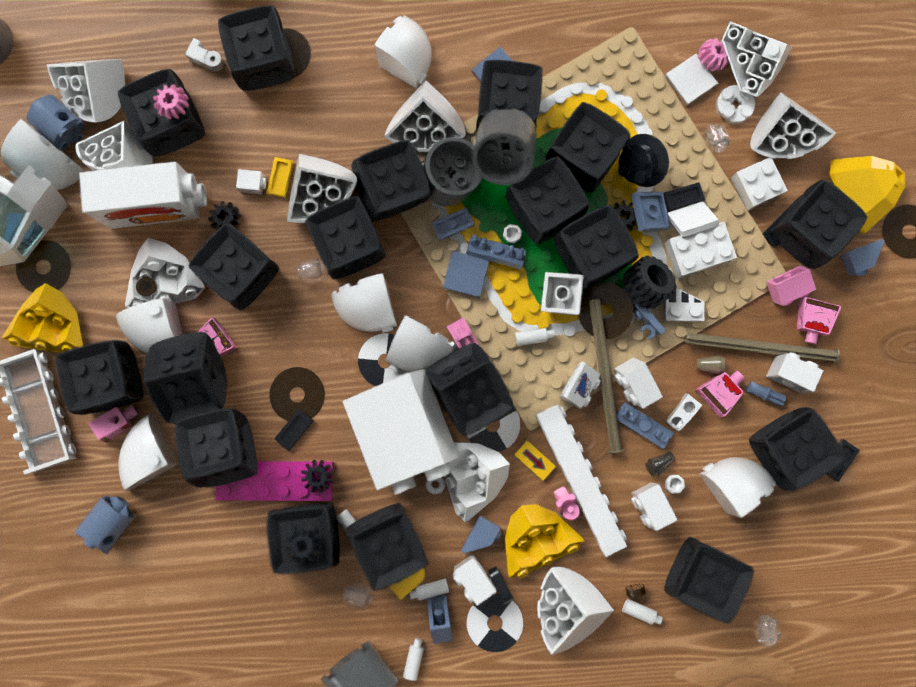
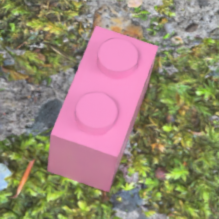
M798 266L766 281L773 302L781 306L790 305L794 300L806 297L810 292L816 290L810 269L803 266Z

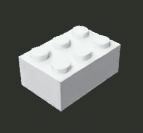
M725 222L719 223V226L686 237L680 235L671 238L665 243L677 279L729 263L737 258Z

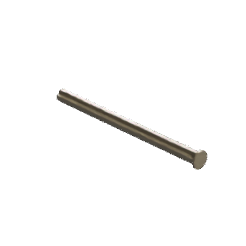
M593 299L589 301L610 446L608 453L623 452L624 449H621L601 302L600 299Z
M686 333L685 343L691 345L773 355H783L791 352L799 355L800 358L831 361L833 364H837L840 358L839 349L826 350L695 333Z

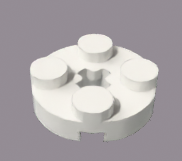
M738 85L725 88L716 101L717 113L726 122L731 124L744 122L752 115L755 108L754 96L739 90ZM734 100L740 104L737 109H735L734 105H731Z

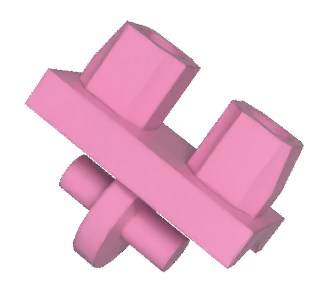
M464 317L447 326L458 348L472 343L479 345Z
M561 487L554 492L557 500L555 502L557 510L566 519L575 520L580 512L576 497L573 493L569 495L565 487Z

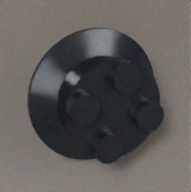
M637 134L631 137L627 145L622 149L619 156L618 173L627 181L638 186H655L663 181L668 173V152L663 143L655 136Z

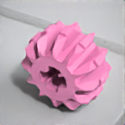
M717 38L707 40L698 51L699 56L697 58L702 60L701 64H704L706 69L710 68L712 72L722 70L729 63L723 42H719Z
M172 84L170 88L164 85L163 91L157 89L159 96H153L156 101L154 107L161 116L165 115L167 119H171L174 116L176 119H179L180 112L185 114L183 108L189 107V104L186 102L188 96L184 94L182 88H177Z

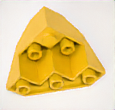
M874 156L833 159L830 161L829 174L834 185L858 204L867 215L865 224L859 230L864 234L895 207L905 188V172L894 162Z
M46 283L37 288L22 304L2 336V339L8 341L12 346L58 353L83 346L77 311L61 291Z
M537 504L520 506L510 517L505 535L509 578H523L540 567L550 565L555 560L576 552L579 549L578 546L584 542L583 538L557 513Z

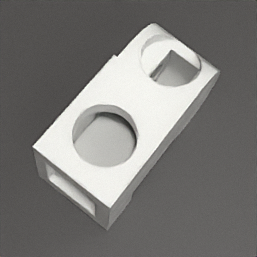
M193 38L185 54L188 60L211 71H220L224 66V61L220 54L216 51L204 49L201 42Z
M685 393L680 403L667 418L666 423L679 432L692 419L702 404Z

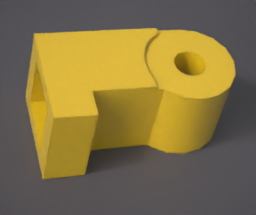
M424 568L389 586L400 600L424 580Z

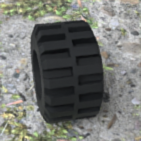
M654 256L641 257L623 274L625 292L628 293L629 298H632L635 304H639L640 307H645L646 309H655L675 293L676 280L668 266Z

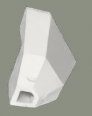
M729 22L722 38L739 90L756 97L773 83L792 48L786 43L756 33L733 22Z
M147 238L139 249L131 269L125 307L130 308L159 298H164L174 304L196 299L205 287L200 278L188 267L189 261L184 255L165 242ZM142 277H149L156 284V290L150 296H142L136 291V283Z
M454 442L459 457L447 462L450 473L444 475L455 513L466 522L497 497L508 479L510 464L499 452L483 445Z

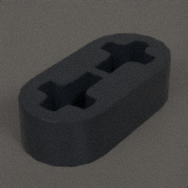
M497 566L489 569V575L504 603L506 604L514 600Z

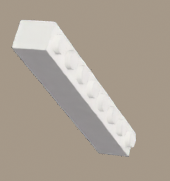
M555 404L535 414L603 555L607 557L627 547L625 543L627 537L622 529L619 530L616 525L619 521L615 513L610 512L608 505H610L608 498L605 494L602 495L599 490L601 484L598 478H593L590 472L593 468L589 460H585L582 455L584 452L582 445L579 441L576 442L573 437L575 431L572 425H567L564 419L567 415L563 407Z

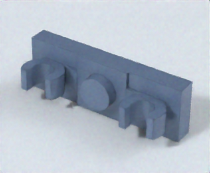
M471 235L466 254L521 270L526 251L523 248H514L513 245L508 246L499 242L489 241L485 237L482 239L477 237V235Z
M630 298L633 304V315L639 321L642 320L646 323L640 329V332L645 329L650 330V335L646 338L647 340H650L655 335L657 337L666 331L649 309L640 307L639 304H635L633 299Z
M626 402L622 404L616 414L617 421L661 449H665L674 434Z

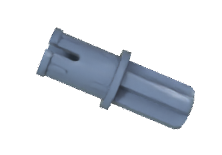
M754 381L749 383L746 392L762 398L763 401L767 400L779 406H783L786 401L785 395L771 390L769 386L766 388Z

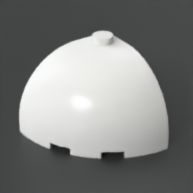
M405 15L403 17L399 16L393 21L395 25L391 29L387 27L374 45L378 65L417 89L419 84L422 85L427 78L426 73L429 70L432 59L431 45L426 33L419 24Z
M122 59L47 64L52 84L55 89L60 91L63 97L61 99L62 102L71 111L74 110L79 114V118L89 122H101L110 119L119 111L121 104L118 98V91L125 86Z
M425 81L398 110L388 125L384 137L393 143L410 140L414 148L419 152H429L431 147L442 139L449 137L464 138L466 130L460 116L452 105L430 83Z
M780 92L757 124L750 146L752 150L766 157L791 159L804 156L806 153L821 148L833 138L836 132Z
M22 119L11 129L2 145V161L12 169L10 173L17 179L29 165L36 170L33 173L41 180L46 178L53 184L56 190H60L73 185L80 179L79 173L85 172L64 152L60 151Z
M125 121L76 143L78 157L92 171L153 164V156L140 145L131 127Z
M299 154L290 195L287 222L306 223L305 220L315 212L348 199L357 182L356 175L336 163Z
M383 273L360 279L357 282L358 285L355 286L346 284L339 288L338 293L337 291L331 293L336 312L352 328L366 332L382 330L384 333L393 331V327L397 326L387 282Z
M164 298L132 306L116 315L117 323L124 336L132 345L146 354L153 344L183 335L176 305Z
M405 316L390 346L386 362L390 364L389 368L397 372L400 369L405 372L423 369L426 371L443 357L458 350V346L453 342H448V338L437 332L434 335L431 334V330L427 326Z
M149 413L139 420L129 431L122 444L119 455V476L125 492L133 490L179 464V459L155 413Z
M732 457L718 461L715 464L709 463L702 468L704 471L700 473V476L724 512L741 518L761 503L759 499L763 496L768 497L773 492V487L776 486V482L764 467L746 458Z
M552 567L541 585V599L538 601L537 608L538 618L541 619L543 640L551 654L563 652L580 643L592 634L614 611L593 584L570 569Z

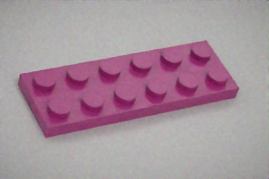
M257 461V474L254 476L216 486L215 500L332 501L333 482L327 481L330 488L326 489L323 486L322 493H319L318 488L312 493V485L305 489L304 486L308 481L301 482V479L307 476L302 474L301 471H309L305 465L308 463L312 466V461ZM324 462L323 467L330 464L331 467L327 471H333V462ZM315 471V473H314V474H315L314 480H320V481H321V478H320L321 472L316 473V471Z

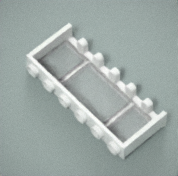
M33 349L0 361V386L5 388L7 395L2 397V401L5 405H10L12 414L8 415V420L10 423L16 424L18 433L13 434L15 441H21L23 451L19 452V457L22 460L26 459L29 469L23 471L24 475L34 474L76 459V448L71 443L69 437L71 432L64 420L65 412L59 404V393L54 388L52 382L54 377L47 366L48 357L43 350Z

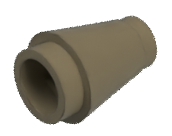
M719 355L697 359L696 369L714 374L724 373L725 357H720Z

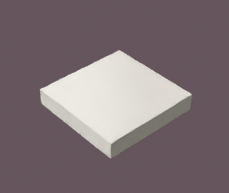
M697 54L665 75L686 106L718 84L710 71L706 69V66L701 64L702 60L697 58Z
M703 201L667 212L669 221L682 237L719 226V220Z

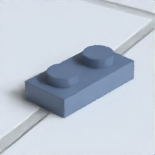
M464 208L432 222V226L438 240L441 241L474 227V223L467 208Z

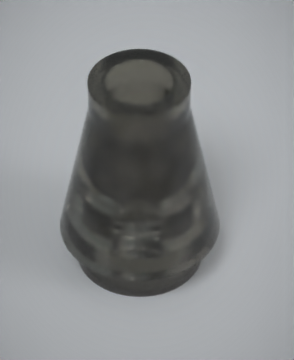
M667 452L648 459L645 467L651 476H660L675 462V457L671 452Z

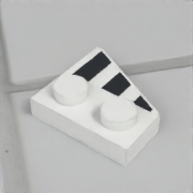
M675 288V293L664 302V321L703 322L704 301Z

